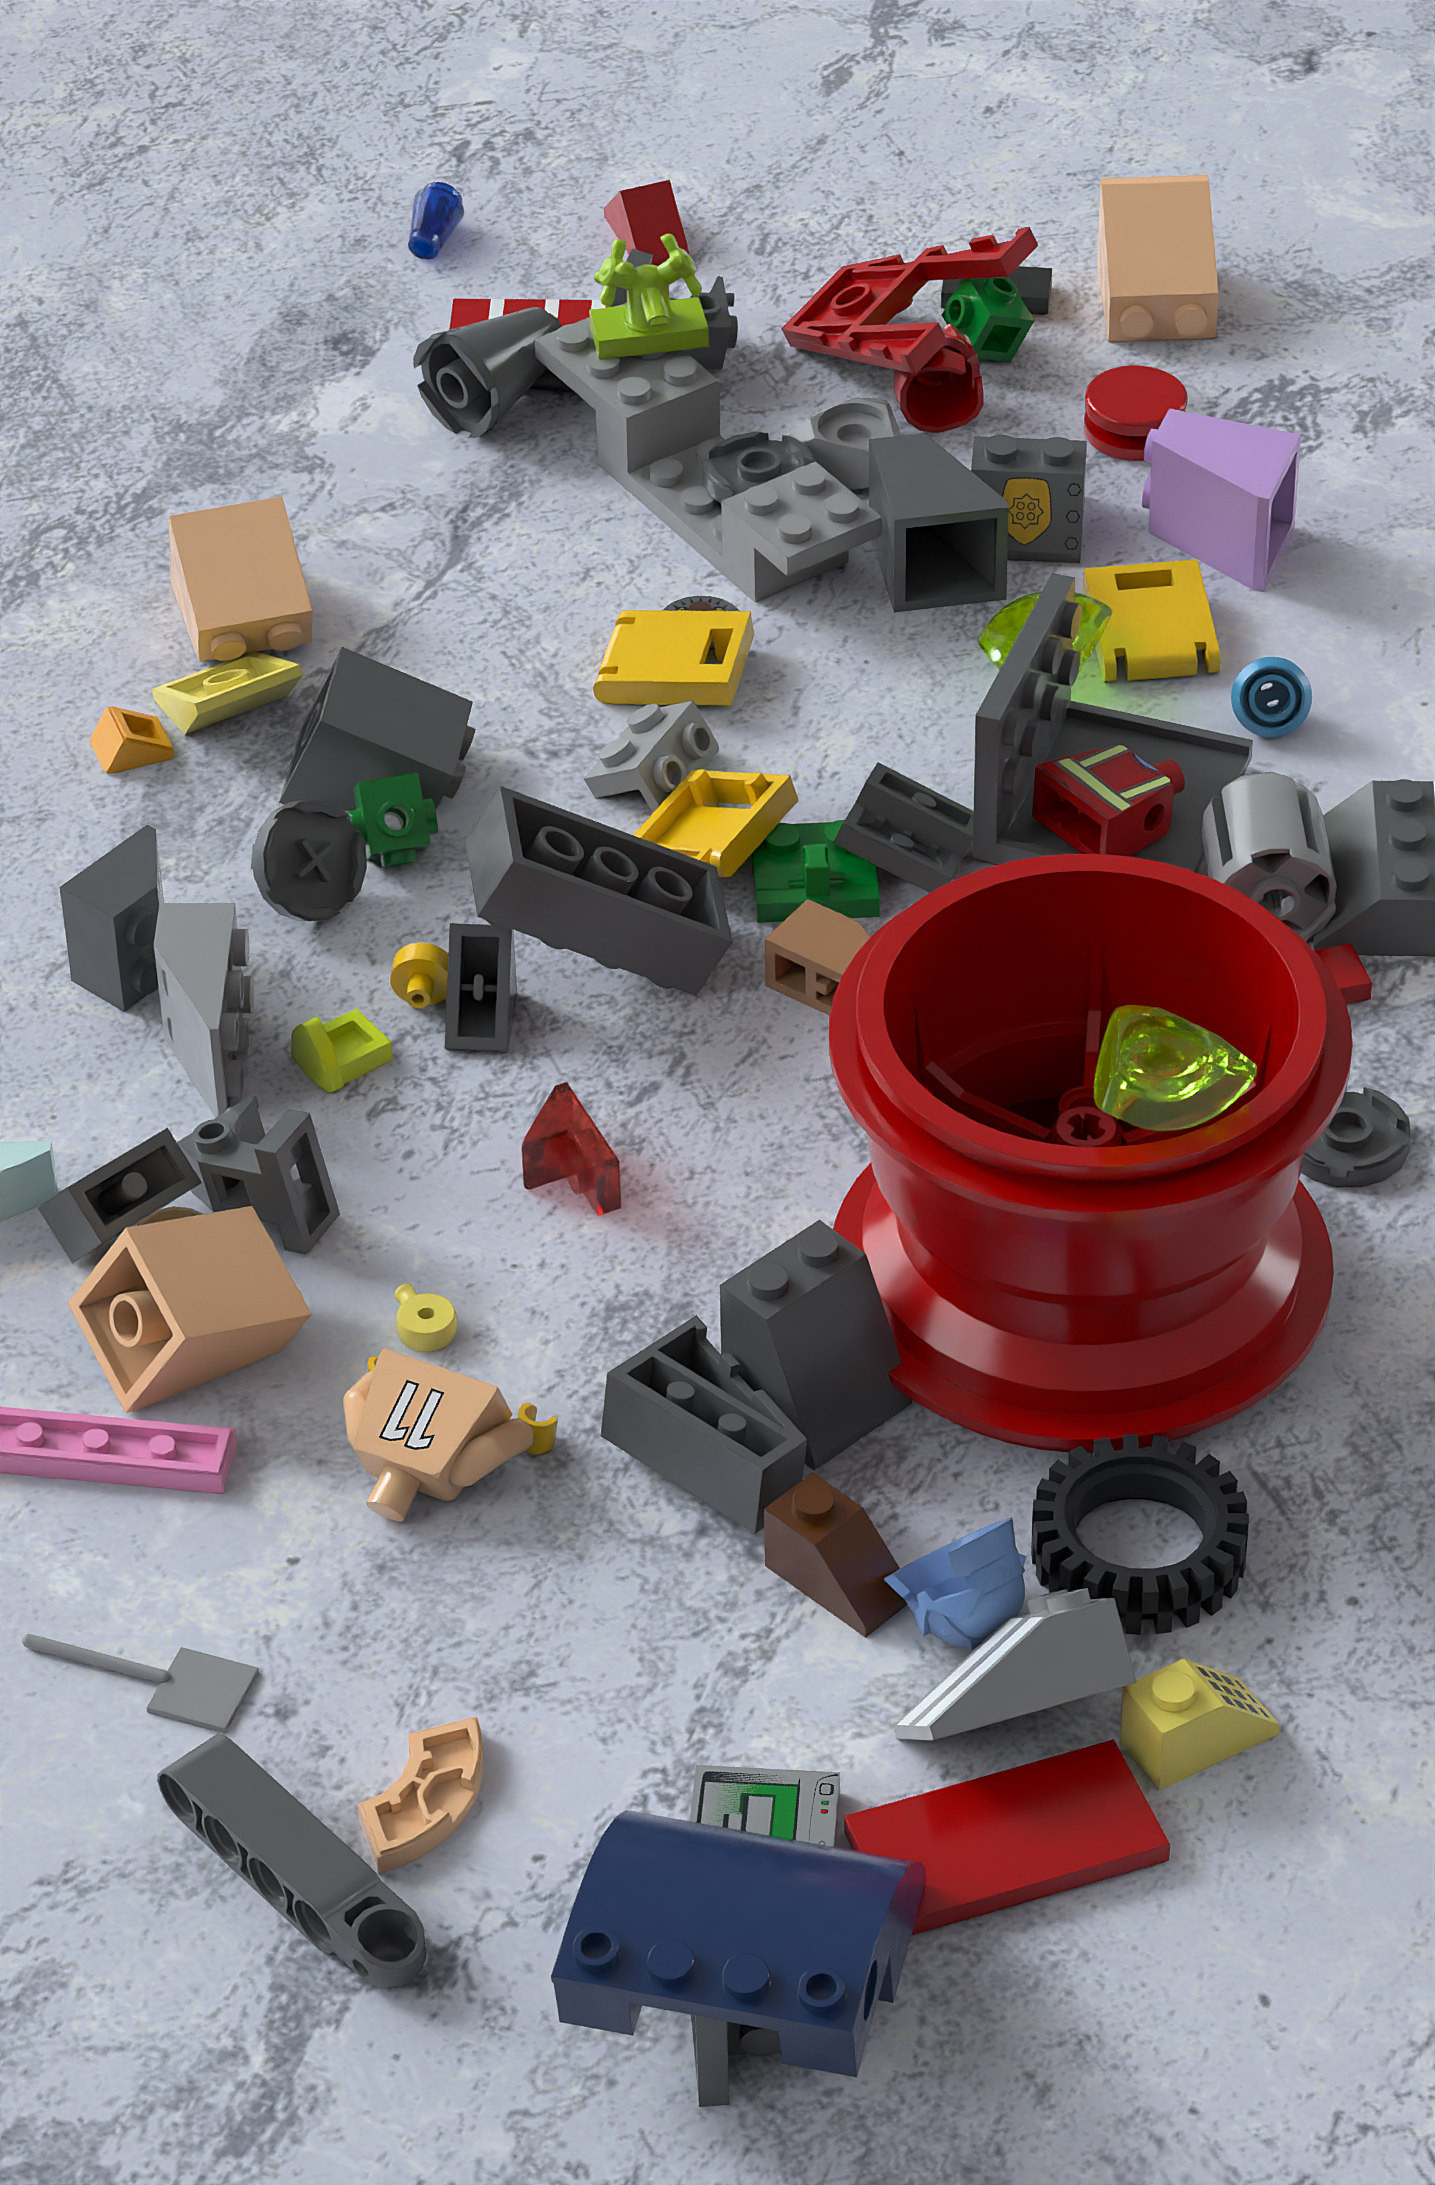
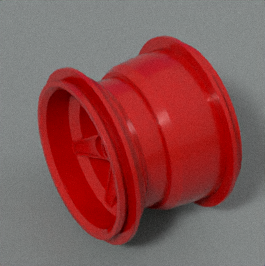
M1061 854L1010 861L962 876L921 898L894 916L869 938L844 971L835 991L829 1015V1056L832 1073L842 1099L854 1119L868 1135L871 1158L869 1165L856 1178L843 1199L834 1222L833 1230L867 1255L902 1361L900 1365L888 1372L891 1383L895 1388L939 1416L990 1438L1034 1449L1068 1453L1081 1445L1087 1453H1094V1440L1109 1437L1114 1451L1122 1450L1123 1434H1138L1139 1448L1152 1446L1153 1435L1168 1437V1442L1228 1420L1255 1405L1277 1389L1299 1367L1313 1348L1324 1326L1331 1303L1334 1276L1332 1246L1326 1224L1315 1201L1299 1180L1305 1151L1329 1125L1343 1099L1350 1076L1353 1049L1351 1020L1341 990L1320 956L1302 937L1262 905L1240 891L1189 869L1130 856Z

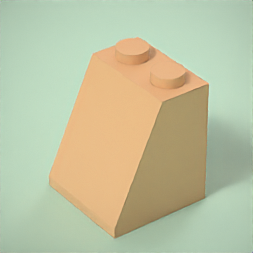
M1208 175L1100 178L1097 271L1108 342L1216 338L1219 292Z
M282 496L169 516L170 580L198 662L214 659L230 661L239 658L243 654L255 651L259 652L270 649L286 651L300 644L312 642L313 610Z
M253 1206L126 1227L68 1302L125 1413L140 1410L281 1352L312 1315Z

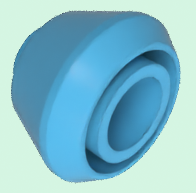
M1263 657L1246 665L1237 675L1231 690V704L1236 718L1248 731L1262 737H1281L1296 730L1308 716L1312 704V689L1307 676L1295 663L1280 657ZM1267 683L1272 684V686L1269 688L1261 689V687ZM1274 700H1278V701H1277L1276 703H1274V704L1267 705L1268 702H1271V701H1274Z

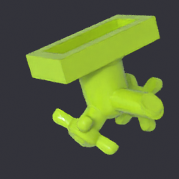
M665 234L660 237L670 258L659 266L644 264L634 269L632 263L623 260L626 241L617 239L612 244L611 256L603 262L600 270L595 272V282L604 286L600 295V301L608 307L589 310L590 330L599 360L709 347V328L700 299L696 297L701 293L702 286L694 276L696 272L695 264L691 256L684 249L678 247L676 239L672 234ZM683 278L694 298L670 300L669 285ZM616 287L626 289L627 305L611 307L614 302Z

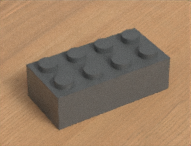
M499 786L465 840L477 917L485 919L496 928L503 930L513 929L540 939L551 948L559 950L568 949L593 958L604 967L610 969L620 968L648 978L659 987L665 989L676 988L697 996L733 943L717 867L503 786Z

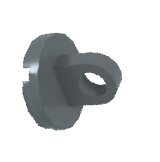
M322 799L289 801L271 812L258 830L252 849L251 869L263 899L278 914L296 921L328 920L341 913L337 911L341 910L347 902H353L361 891L367 870L366 844L360 830L354 829L351 821L347 818L350 816L342 807Z

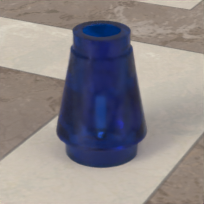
M432 182L419 190L414 196L408 248L414 256L426 260L434 259L464 216L463 200L460 193L453 186L443 182Z

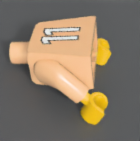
M382 1348L379 1357L372 1356L368 1359V1372L343 1397L348 1442L354 1448V1452L366 1472L378 1478L366 1504L380 1516L397 1522L404 1521L417 1492L445 1502L452 1501L457 1498L465 1486L473 1485L522 1452L537 1455L551 1451L555 1445L557 1417L552 1416L547 1421L535 1422L537 1407L527 1402L520 1406L518 1418L510 1420L512 1412L498 1386L386 1348Z

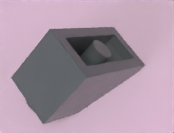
M167 1127L68 1186L38 1209L73 1264L121 1235L126 1227L137 1225L154 1211L164 1208L202 1182Z

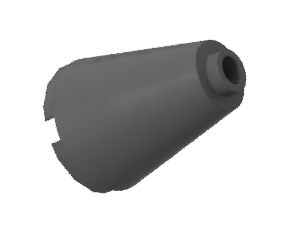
M532 307L431 335L418 345L413 358L414 369L421 365L424 381L417 386L422 399L432 415L446 429L455 434L462 429L470 432L471 434L468 438H477L483 433L490 431L547 369L546 366L535 358L534 339L558 330L562 327L561 323L546 310Z

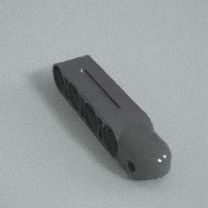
M218 1733L157 1774L159 1790L176 1817L319 1950L327 1954L334 1952L363 1980L380 1988H397L412 1982L422 1970L426 1960L424 1927L417 1913L386 1886L377 1873L230 1738Z

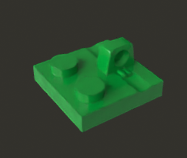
M844 820L818 823H778L754 850L751 856L757 923L784 922L807 899L849 918L880 917V897L876 865L833 843Z

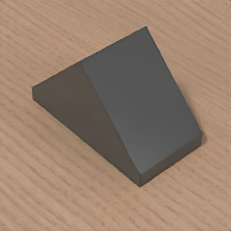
M450 923L444 1049L508 1051L517 997L514 930H503L486 924Z

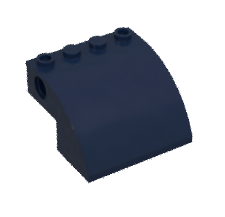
M625 1810L616 1816L608 1826L590 1859L554 1964L551 1981L554 1984L559 2022L633 2036L641 2008L646 2006L779 2031L782 2064L857 2078L877 2001L894 2003L926 1882V1868L922 1862Z

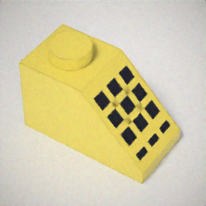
M1184 1658L1137 1679V1683L1123 1687L1120 1744L1158 1790L1164 1789L1279 1735L1280 1724L1240 1678Z

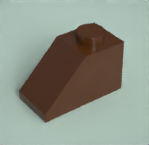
M812 1472L764 1509L765 1566L865 1638L908 1605L906 1600L884 1580L888 1575L900 1569L864 1508Z

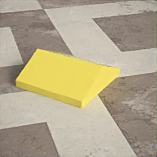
M255 651L151 690L156 703L185 735L288 696L303 674L300 664Z

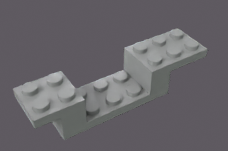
M590 317L574 324L562 326L554 332L534 339L535 358L596 410L598 465L755 603L849 563L850 549L882 536V517L816 461L761 485L751 487L742 493L721 501V503L709 496L703 485V462L709 459V451L717 443L725 440L720 435L719 380L684 350L599 360L590 330Z

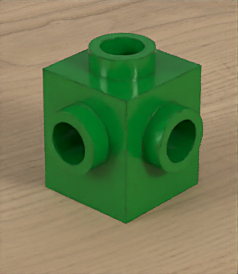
M1005 277L961 279L941 315L947 325L952 324L962 335L964 334L969 337L978 359L1010 363L1035 321L1017 293L1016 286Z
M418 773L358 782L353 788L357 810L348 811L350 816L348 819L351 821L354 829L360 830L366 844V859L381 858L382 867H394L417 862L416 852L424 851L431 844L429 835L438 833L434 802L432 798H422ZM385 815L395 816L400 821L401 829L393 830L389 828L385 823Z

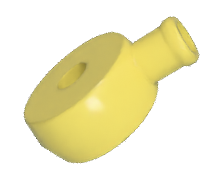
M403 1284L396 1289L394 1298L401 1306L397 1312L395 1326L399 1338L405 1346L419 1352H433L443 1349L453 1341L457 1332L458 1316L453 1304L448 1299L431 1293L417 1294L411 1284Z

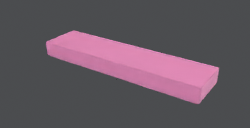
M0 1407V1473L223 1494L237 1448L236 1429Z

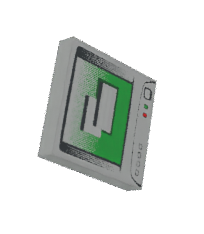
M696 1765L690 1821L835 1847L840 1797V1772Z

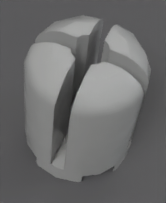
M1265 772L1240 776L1223 787L1221 791L1222 796L1219 795L1212 798L1203 814L1201 834L1208 875L1210 878L1240 891L1262 905L1306 941L1323 930L1336 911L1334 899L1337 885L1323 813L1317 797L1303 784L1296 785L1291 777Z

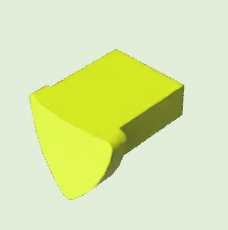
M357 1008L325 1024H322L318 1017H314L297 1025L292 1031L291 1053L296 1064L314 1083L329 1093L343 1088L344 1084L393 1060L392 1042Z

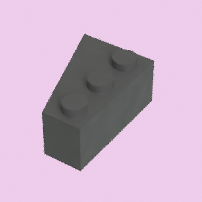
M696 1315L607 1373L601 1437L751 1532L757 1533L764 1528V1509L802 1481L807 1438L763 1389L753 1391L739 1375L740 1363L730 1352L720 1354L706 1338L707 1326Z

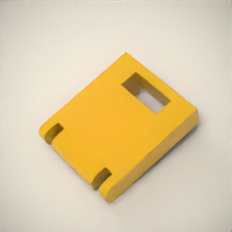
M1198 559L1084 568L1083 593L1103 682L1116 681L1117 662L1115 657L1124 656L1127 681L1197 675L1196 650H1201L1207 673L1220 672V650Z
M625 610L620 612L598 671V677L593 686L595 698L604 704L674 705L693 700L695 705L732 706L754 637L751 611ZM711 641L714 643L716 660L723 661L722 664H704Z
M705 769L692 770L633 835L717 867L719 877H731L799 799L790 775L762 774L761 772L706 771ZM719 803L749 804L752 807L750 809L716 806Z

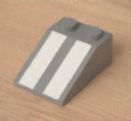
M1088 1588L1071 1592H1068L1067 1589L1026 1600L1029 1613L1008 1618L893 1725L897 1739L934 1741L1137 1683L1115 1599H1090Z

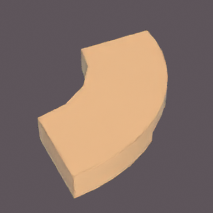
M477 1716L408 1734L410 1757L402 1776L383 1794L358 1804L359 1821L378 1874L397 1869L427 1854L445 1841L466 1818L476 1800L483 1777V1743Z

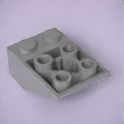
M160 903L154 951L164 1039L216 1118L231 1107L232 1098L243 1097L242 1060H237V1055L248 1054L249 1025L248 1019L242 1018V1013H253L254 1007L253 977L244 976L241 966H248L249 932L248 929L237 928L235 903Z

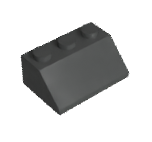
M1408 779L1395 781L1372 780L1323 815L1337 885L1334 899L1336 911L1324 929L1313 936V950L1352 943L1358 955L1435 957V796L1433 781H1412Z

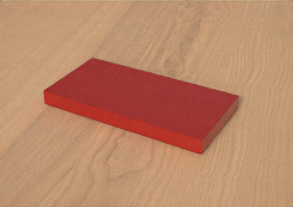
M1114 1739L844 1816V1834L852 1850L922 1862L926 1868V1882L912 1935L1169 1861L1170 1843Z

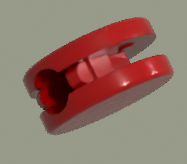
M1129 365L1104 371L1089 383L1085 392V436L1094 448L1108 456L1123 460L1142 461L1144 460V449L1150 430L1159 429L1169 409L1186 411L1188 402L1186 388L1172 374L1154 367Z

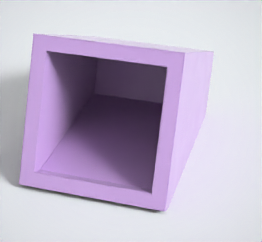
M1169 409L1159 429L1150 430L1144 449V461L1152 463L1151 475L1148 476L1142 495V507L1149 509L1148 532L1250 589L1264 592L1295 527L1301 435Z

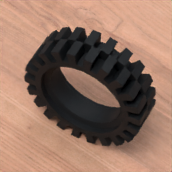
M1123 1434L1122 1450L1114 1451L1109 1437L1094 1440L1093 1458L1080 1445L1069 1451L1068 1465L1057 1460L1049 1468V1480L1042 1478L1037 1486L1036 1500L1033 1499L1031 1557L1032 1564H1036V1577L1041 1586L1049 1584V1593L1066 1589L1068 1592L1088 1588L1090 1599L1114 1598L1119 1617L1126 1618V1634L1141 1635L1142 1619H1153L1156 1634L1172 1632V1618L1174 1614L1178 1615L1186 1628L1200 1622V1607L1211 1616L1222 1609L1223 1595L1231 1599L1238 1590L1239 1578L1244 1576L1249 1527V1513H1247V1499L1244 1491L1237 1492L1238 1480L1231 1471L1219 1475L1220 1461L1212 1455L1208 1454L1195 1465L1196 1446L1186 1442H1182L1174 1455L1168 1453V1437L1153 1435L1151 1449H1139L1138 1434ZM1125 1499H1146L1169 1504L1184 1511L1195 1521L1202 1532L1203 1539L1192 1554L1176 1564L1158 1568H1129L1112 1564L1096 1557L1083 1545L1076 1529L1087 1514L1105 1503Z

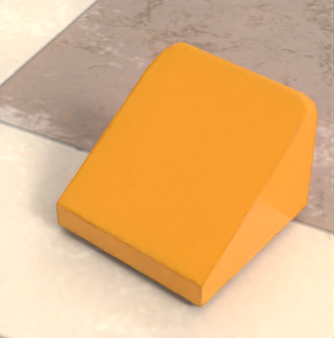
M113 706L106 707L90 739L94 752L104 772L107 773L122 772L170 760L175 753L157 716Z

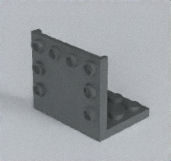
M1052 573L975 715L973 858L1003 864L1039 856L1081 854L1032 817L1035 766L1059 758L1118 744L1126 746L1150 765L1166 759L1174 760L1182 769L1185 778L1184 790L1173 796L1171 827L1167 834L1130 857L1163 862L1198 873L1205 858L1201 834L1204 811L1214 796H1222L1221 791L1225 785L1240 776H1244L1252 759L1253 740L1071 701V687L1076 681L1080 666V652L1073 650V639L1079 630L1082 605L1074 602L1075 578Z

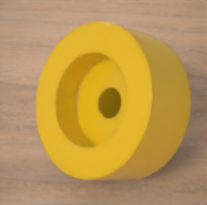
M412 943L401 948L393 959L390 984L395 994L414 1008H425L428 1005H434L446 999L448 953L444 949L430 943Z

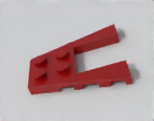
M1024 227L1018 229L1015 233L1016 236L1006 242L997 243L994 234L971 239L969 242L971 249L948 254L944 245L926 248L912 262L904 263L901 255L898 254L842 266L781 329L790 347L908 373H918L948 341L939 322L886 324L896 314L904 311L912 304V297L928 281L1009 277L1034 251L1038 243L1031 228Z

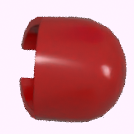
M952 324L945 326V336L948 341L918 373H908L894 369L893 386L900 410L906 421L919 431L940 433L966 425L979 415L984 405L982 376H980L977 353L969 337L964 334L962 335Z

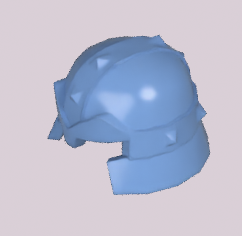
M1010 1517L959 1538L898 1569L884 1580L906 1600L913 1611L914 1618L923 1637L932 1633L950 1645L974 1650L1008 1618L1018 1616L1025 1599L1023 1573L1025 1572L1024 1563L1027 1556L1018 1553L1015 1544L1013 1519Z

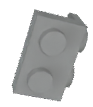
M693 700L660 708L657 704H649L630 715L627 719L629 726L618 739L607 744L599 752L600 760L585 776L584 781L594 798L639 789L650 809L654 812L692 770L704 769L719 751V745Z

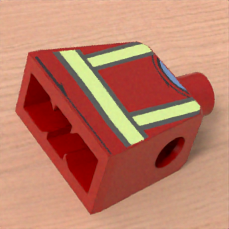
M1118 744L1044 762L1035 766L1032 817L1081 854L1131 856L1162 838L1171 827L1173 796L1184 790V774L1180 766L1172 759H1166L1150 765L1126 746Z

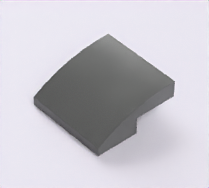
M877 762L833 843L931 893L952 881L973 841L974 811Z

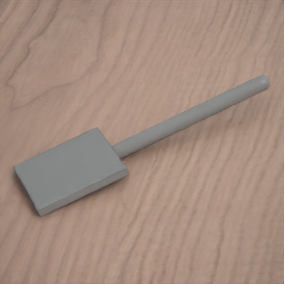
M26 1634L22 1639L23 1645L30 1649L160 1683L146 1707L147 1713L221 1733H226L259 1674L258 1667L183 1647L180 1648L168 1671L33 1634Z

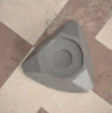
M852 398L810 417L788 436L794 437L808 446L815 461L848 489H863L869 487V439L901 436V433L887 400Z

